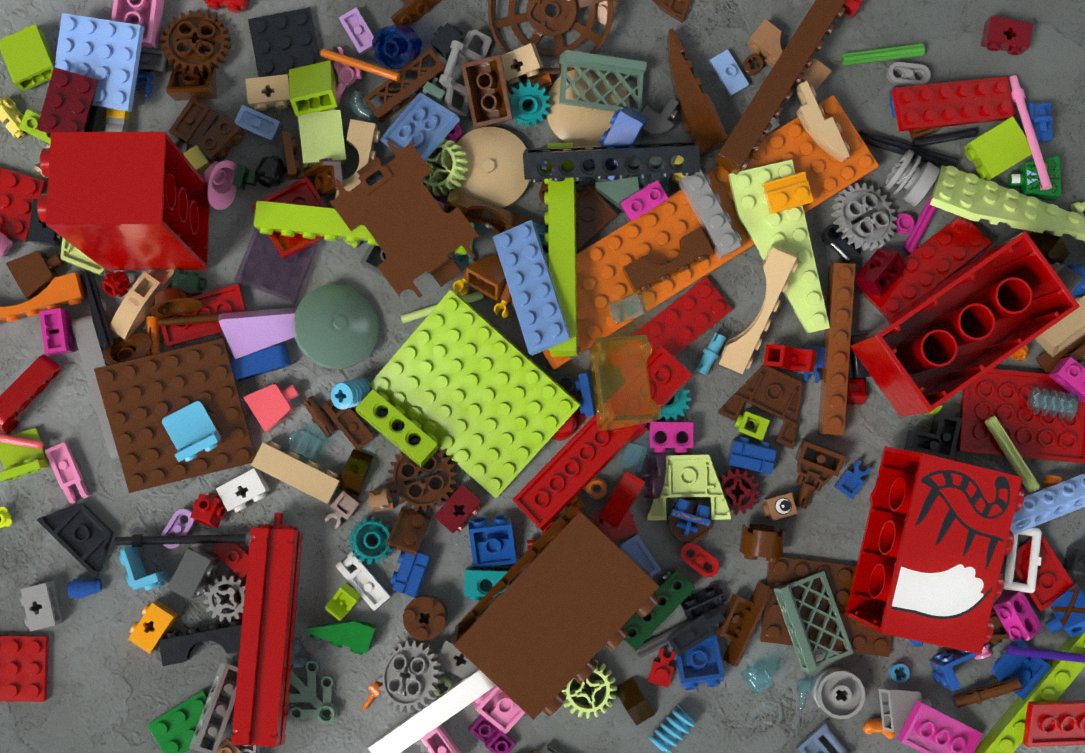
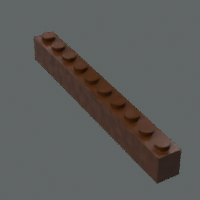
M815 0L721 148L715 163L736 175L740 169L745 171L751 161L748 156L751 152H757L762 143L759 140L762 134L767 136L773 126L770 121L772 118L777 119L782 112L783 107L780 105L783 101L788 102L794 92L791 90L794 84L799 85L804 76L801 73L804 67L809 69L815 59L812 54L814 51H820L825 43L822 40L824 35L829 36L834 29V19L839 20L846 9L842 7L846 0Z

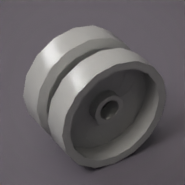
M838 666L827 667L814 678L812 697L817 706L830 717L849 719L856 715L863 707L865 688L860 679L847 669Z

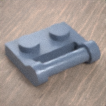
M825 721L820 723L810 735L796 746L801 753H830L818 740L823 735L838 753H852L830 731V726Z

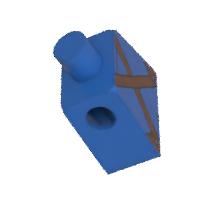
M1075 584L1050 604L1055 617L1046 621L1045 625L1052 634L1062 628L1070 637L1085 633V594L1078 584Z

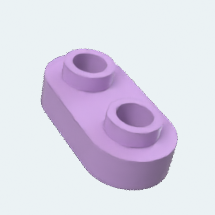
M190 509L176 511L161 536H171L172 533L175 535H188L196 522L190 518L192 511ZM184 515L188 517L187 523L182 521ZM181 544L163 545L166 548L173 549L179 547Z

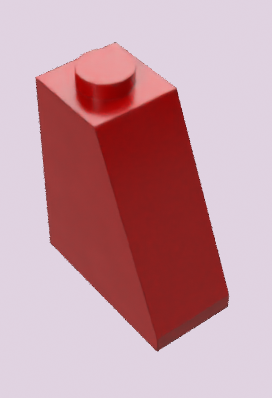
M628 471L622 473L597 516L601 519L599 523L608 529H611L612 526L617 528L645 484V481Z

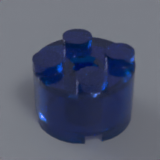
M399 23L384 27L376 32L372 40V47L375 53L373 54L379 65L386 69L403 68L419 57L422 40L415 30L408 25Z

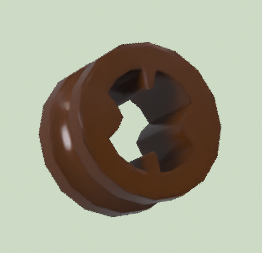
M756 54L749 55L743 63L745 73L752 76L757 75L763 67L762 58ZM752 60L756 61V66H758V68L755 67L754 70L750 68V64L748 63H751Z

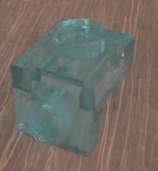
M641 293L610 303V313L616 323H624L647 314Z

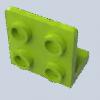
M37 428L12 435L41 441ZM0 442V459L4 469L3 472H0V482L12 481L50 468L44 448L35 449Z

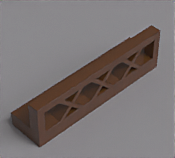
M429 48L397 72L400 73L402 80L397 82L388 79L365 96L363 100L372 110L378 121L383 123L411 102L419 93H423V87L427 81L432 84L434 78L437 77L439 80L441 74L444 73L445 66L433 50ZM429 56L436 62L430 69L422 68L423 60ZM410 70L418 71V77L414 81L405 80L406 73ZM393 83L401 84V90L397 94L388 93L389 86ZM376 96H384V103L376 109L370 100Z

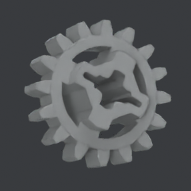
M223 575L222 581L218 577L215 578V584L207 585L210 591L204 593V595L208 596V599L203 601V603L210 606L206 611L212 610L214 612L212 618L220 616V622L224 621L226 617L228 622H232L234 617L236 619L241 618L240 612L243 613L245 586H242L243 579L235 581L236 575H232L230 579H228L227 575ZM223 584L232 585L229 589L220 587ZM238 592L241 594V600H239ZM229 594V595H230V597H229V600H230V601L226 603V602H225V600H226L225 595ZM214 596L216 597L217 605L215 604ZM226 608L235 610L234 612H223Z

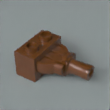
M802 438L795 456L796 461H798L797 471L799 474L796 482L801 484L794 502L796 506L800 507L801 505V508L807 509L814 490L816 489L820 492L823 484L827 483L833 475L838 477L846 458L843 453Z

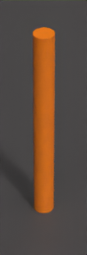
M324 48L321 50V57L397 82L400 79V73Z

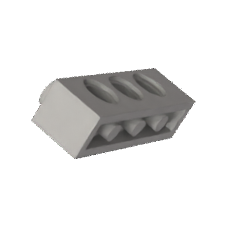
M220 663L190 743V749L202 753L217 752L235 703L238 667L227 663Z

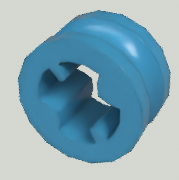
M895 662L890 665L888 675L893 681L904 683L909 679L910 670L906 665ZM899 667H902L903 676L896 678L895 669L899 670Z

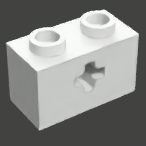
M253 468L216 488L227 511L234 510L236 513L247 508L246 503L252 500L258 502L266 497L265 493L270 491L260 470L257 468ZM243 488H247L249 490L246 492V495L240 494V492L243 491Z

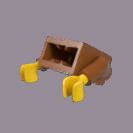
M490 254L483 259L471 261L462 275L463 279L454 282V289L456 292L459 291L461 296H465L469 291L467 286L469 285L495 301L501 299V303H497L494 306V312L498 315L499 311L504 309L502 317L506 318L509 314L506 305L508 302H511L512 297L499 257Z

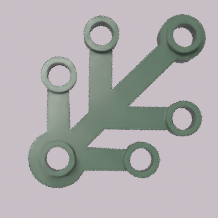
M310 660L305 666L308 672L307 685L291 670L290 683L300 693H289V702H310L316 709H303L301 706H294L290 710V717L294 720L317 718L323 724H331L338 716L337 707L332 703V686L335 681L331 675H325L321 679L320 683L323 687L322 702L316 696L319 662L317 660ZM310 663H314L316 665L315 670H311L309 668ZM329 678L331 685H325L324 679ZM294 709H298L300 711V716L294 715ZM325 709H329L331 711L330 716L324 715Z

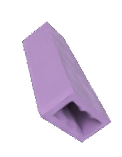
M297 307L219 314L218 321L234 358L237 359L294 338L293 318Z

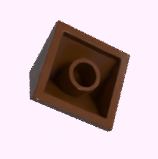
M211 67L212 73L205 69L202 76L199 71H196L195 75L192 76L191 70L183 74L182 68L179 70L173 68L166 88L167 94L175 101L190 100L191 97L197 100L217 99L215 67Z

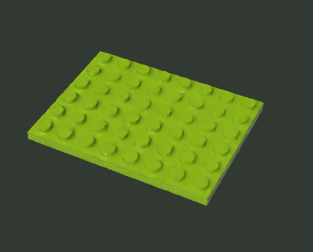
M453 289L448 291L369 384L377 393L383 392L389 398L388 402L393 407L398 405L403 409L406 418L416 420L422 426L420 429L425 434L431 433L438 440L436 442L438 448L445 450V454L448 457L451 456V459L495 499L581 405Z

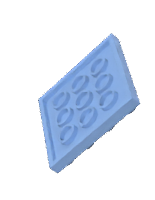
M62 13L54 67L99 81L92 106L132 112L144 26Z

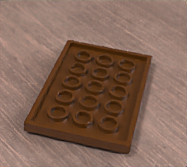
M781 557L779 562L768 561L766 585L771 588L786 585L824 571L853 653L889 657L892 635L880 633L845 615L856 570L855 565ZM820 577L814 579L810 587L817 592H820L822 588ZM800 586L791 588L794 598L800 600L805 589ZM773 590L762 613L759 641L793 645ZM809 591L804 602L814 606L818 595ZM822 598L817 609L827 613L830 607L828 600ZM803 605L800 610L801 618L807 621L812 609ZM816 612L811 623L821 627L825 616ZM829 618L825 630L834 634L837 624L836 621ZM810 626L807 632L808 638L815 642L819 630ZM823 632L819 644L828 648L832 636ZM837 639L832 650L846 651L843 642Z

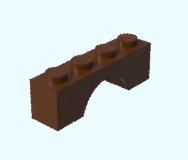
M454 189L450 190L443 208L445 213H450L458 207L469 223L484 225L497 235L531 220Z
M701 227L681 237L679 240V254L672 262L657 265L641 257L624 266L622 271L633 292L639 290L640 293H643L652 288V283L656 281L662 283L670 279L671 273L675 271L682 273L691 268L689 264L695 261L699 264L709 259L708 254L713 249Z

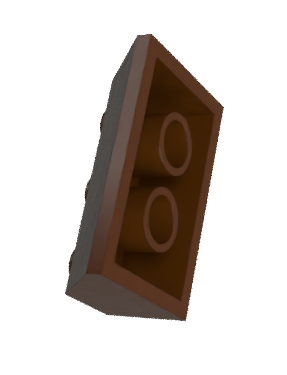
M501 55L462 63L461 67L473 127H486L513 120L514 117Z

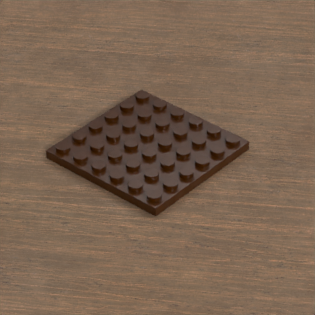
M224 337L94 368L129 493L253 462L256 454ZM195 401H201L221 436L217 442L218 446L207 452L205 449L197 453L198 456L188 462L185 459L178 462L174 455L177 449L163 426L162 419Z

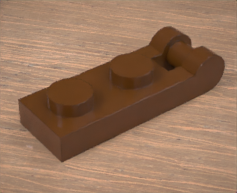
M332 400L329 402L325 401L321 405L358 451L375 438L352 408L341 409L336 413L333 409L336 406H334Z

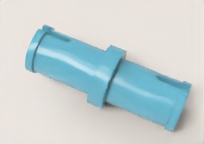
M714 332L707 349L704 348L703 350L704 354L695 368L696 371L706 376L708 375L715 359L719 358L718 353L727 339L726 337Z

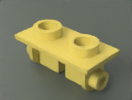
M0 97V120L2 123H6L9 119L6 128L13 137L23 138L25 133L18 127L24 115L16 107L13 100L9 97Z

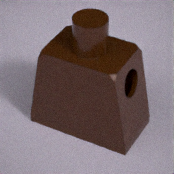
M35 251L9 261L6 265L25 298L32 299L39 295L55 277H59L55 269L63 265L64 261L60 259L58 253L48 258L45 253Z

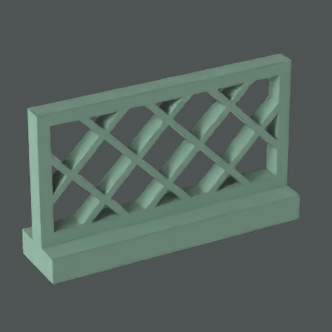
M566 50L560 55L561 80L559 104L617 112L619 109L622 110L627 106L624 100L631 95L636 101L635 108L631 109L641 113L643 73L646 71L647 62ZM567 67L574 68L579 74L573 81L567 75ZM589 70L595 71L599 76V79L593 84L585 75ZM609 73L615 74L619 80L613 87L605 78ZM629 76L637 77V86L634 89L625 81ZM581 77L589 86L583 93L574 84ZM601 80L609 89L604 95H601L595 88V85ZM620 83L629 92L623 98L615 90ZM570 86L578 95L574 100L565 99L566 89ZM590 89L598 98L594 103L589 102L584 96ZM610 92L618 101L614 106L609 105L604 99Z
M824 571L773 588L802 671L810 673L818 670V667L854 654ZM820 577L822 588L820 592H817L810 587L813 580ZM800 586L805 589L800 600L794 598L791 588ZM809 591L818 595L814 606L804 602ZM822 598L829 602L830 607L827 613L817 609ZM803 605L812 609L807 621L800 616V610ZM816 612L825 616L821 627L811 623ZM829 618L836 621L837 624L834 634L825 630ZM810 626L819 630L815 642L807 636ZM823 632L832 636L828 648L819 644ZM837 639L843 642L846 651L837 653L832 650ZM817 646L826 650L824 659L818 662L814 655Z

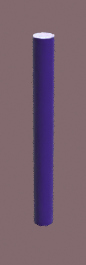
M1007 646L1006 649L1008 655L1085 663V654L1016 646Z

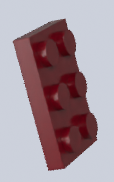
M54 67L37 130L51 134V132H85L99 81Z

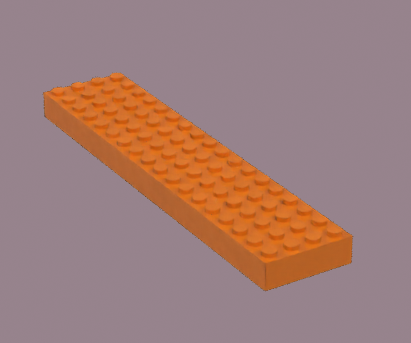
M834 95L819 103L818 106L821 105L824 110V120L833 117L834 121L839 123L842 131L840 135L850 148V157L846 161L841 163L826 153L807 133L799 117L761 139L762 143L757 152H751L748 156L751 161L745 170L792 160L795 174L806 171V178L809 182L814 202L803 205L804 214L879 167ZM720 165L708 172L707 175L711 181L709 186L712 192H716L721 199L720 207L731 218L732 223L730 225L733 231L737 230L742 239V242H740L741 247L737 251L718 259L713 250L708 254L709 259L699 264L697 261L689 264L691 268L682 273H678V271L671 273L670 279L659 283V281L652 283V288L643 293H640L639 290L633 292L622 271L624 266L641 257L657 265L672 262L679 254V240L681 237L701 227L683 191L680 190L668 197V200L634 221L626 223L576 255L579 355L755 246L744 225L737 217L728 174L732 173L731 171ZM511 299V302H510V303L512 304L513 308L515 309L514 304H513V301H512V299ZM549 350L542 351V354L554 371L574 359L569 356L552 357Z

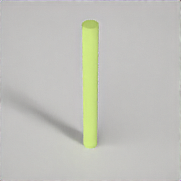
M479 291L462 296L467 303L484 298L483 293ZM437 304L401 315L403 324L428 316Z

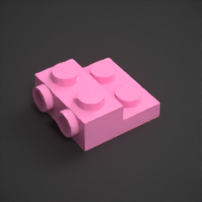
M496 685L472 702L475 710L505 735L525 714Z

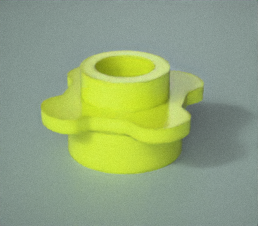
M0 507L1 529L2 527L11 526L12 519L8 509Z

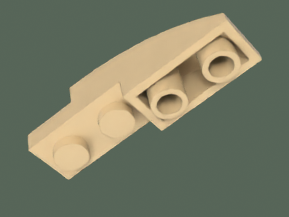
M808 81L799 84L796 92L802 106L796 113L811 138L826 153L841 163L846 161L850 157V148L840 135L842 131L839 123L835 122L833 117L824 120V110L821 105L818 106L815 99L816 92L813 86H809Z
M150 270L149 273L144 271L117 309L109 326L110 330L127 341L150 314L152 304L155 302V293L166 289L179 274L178 271Z

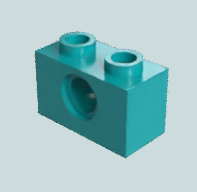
M466 568L464 596H469V600H481L489 591L481 588V581L488 579L492 582L493 587L508 570L494 571V569Z

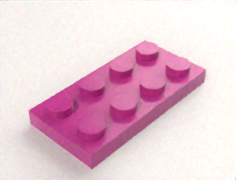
M916 700L897 740L922 753H974L984 734Z

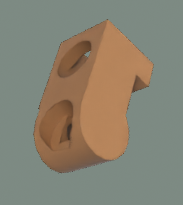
M389 488L369 492L370 505L375 512L395 508L392 491Z

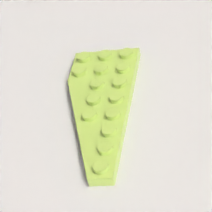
M788 160L738 172L737 175L734 173L728 174L737 217L759 250L762 259L765 260L772 244L796 253V260L799 263L795 272H790L787 278L789 285L783 294L789 300L807 333L829 329V321L803 205L770 214L765 190L762 186L763 183L794 175L793 161Z
M941 165L930 205L972 221L979 222L980 218L987 219L990 224L994 225L1003 222L1010 225L1011 228L1039 233L1048 230L1053 231L1055 236L1062 237L1064 233L1070 234L1077 240L1085 241V217L1080 216L1078 213L1063 210L1057 205L1047 204L1036 197H1029L1014 189L1002 187L996 182L981 179L975 174L965 173L954 166L946 167Z

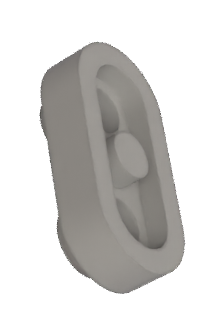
M905 62L893 63L888 68L886 74L890 83L902 86L925 85L931 76L930 70L925 65ZM894 72H898L900 77H895ZM915 74L920 75L921 80H917Z

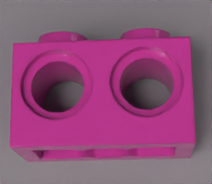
M654 180L618 203L628 220L632 222L669 198L659 181Z
M62 308L39 311L45 354L55 356L74 353L70 312Z
M1072 357L1060 359L1048 376L1080 402H1085V368Z
M649 422V448H654V452H666L667 448H675V452L688 453V448H693V422ZM658 431H662L666 436L665 441L661 444L657 443L654 438ZM680 431L687 435V440L683 444L678 443L676 440V435Z
M1014 591L1006 593L992 605L1012 642L1018 638L1023 641L1031 640L1043 628L1024 592Z

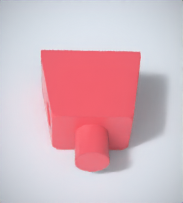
M273 384L243 398L264 431L270 432L295 410L290 401L300 394L293 384L282 390L279 384Z

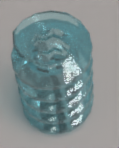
M1033 387L1028 396L1027 407L1028 409L1033 408L1034 415H1037L1041 409L1042 416H1046L1048 411H1050V417L1055 418L1058 412L1059 419H1064L1067 414V420L1072 421L1078 409V396H1074L1072 393H1057L1055 390H1040L1038 387Z

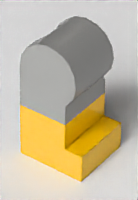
M105 108V132H128L130 112Z

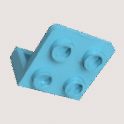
M195 401L162 419V424L177 449L174 455L178 462L184 459L188 462L196 458L199 451L205 449L207 452L218 446L217 442L221 436L201 401Z
M128 546L120 549V562L126 567L128 573L126 580L133 590L145 588L147 591L165 585L164 581L170 579L168 570L147 576L137 547Z

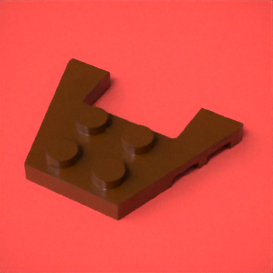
M762 365L717 413L732 421H736L744 402L783 420L782 427L775 441L790 449H794L803 383L769 366Z

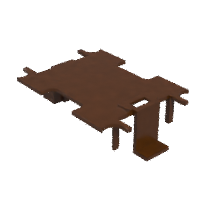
M389 140L387 144L395 153V158L386 165H383L379 158L376 157L359 169L357 173L360 176L358 179L361 183L351 191H346L339 180L336 179L334 183L339 188V195L335 200L329 202L351 231L360 225H364L384 251L386 259L377 267L397 295L400 297L404 290L410 289L420 298L423 295L413 281L427 271L428 274L434 277L440 287L444 286L461 273L458 266L448 255L462 245L470 258H475L470 249V243L473 239L480 238V236L458 207L450 213H445L423 183V179L432 171L412 143L409 141L405 148L400 149L395 147L391 140ZM383 174L384 177H382L372 186L368 185V183L373 181L379 175Z

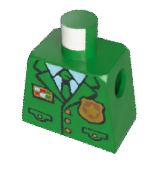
M1059 156L1043 159L1052 188L1043 190L1034 161L1026 162L1019 166L1018 173H1010L1008 175V185L1019 186V193L1029 197H1036L1037 199L1055 200L1061 197Z

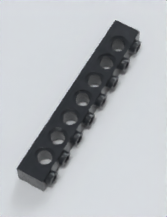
M699 141L525 149L523 152L525 180L530 179V182L537 183L542 182L543 179H552L554 182L564 181L565 178H573L575 181L586 180V177L604 180L608 179V176L626 179L630 175L648 178L652 174L670 177L674 173L693 176L696 172H700ZM675 155H680L684 161L681 164H674L671 159ZM653 156H658L662 162L659 165H652L649 160ZM631 157H636L640 163L637 166H631L627 160ZM614 158L618 165L609 167L606 164V160ZM592 159L596 166L594 168H587L584 161ZM570 160L573 162L574 167L566 169L562 162ZM541 162H550L552 165V169H543L541 166Z

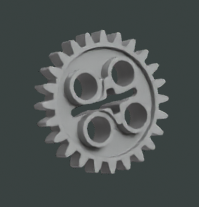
M858 183L853 186L849 185L838 193L839 196L834 199L836 203L831 207L836 211L831 216L837 218L833 222L834 225H839L836 232H843L841 239L847 237L849 239L848 245L854 242L855 249L862 246L863 251L869 248L873 251L890 241V237L895 234L892 230L897 228L893 224L897 218L892 216V213L896 210L889 208L892 202L885 201L887 195L880 196V189L874 191L873 185L867 188L865 183L860 186ZM874 209L878 211L872 214L871 216L862 219L856 224H851L852 221L866 215Z
M406 641L405 644L398 643V649L391 648L392 655H385L388 661H381L384 670H378V672L383 674V676L377 679V681L382 682L383 685L378 689L385 692L382 698L388 699L386 704L393 706L394 710H400V712L407 713V711L415 713V710L422 711L423 705L430 706L428 699H436L433 694L434 691H441L437 684L443 683L438 678L444 672L438 670V668L443 664L436 661L439 655L434 654V649L428 647V644L418 641Z

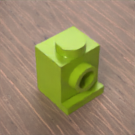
M744 411L742 415H738L734 426L737 427L736 432L762 441L770 420ZM748 421L753 423L752 429H747L746 423Z

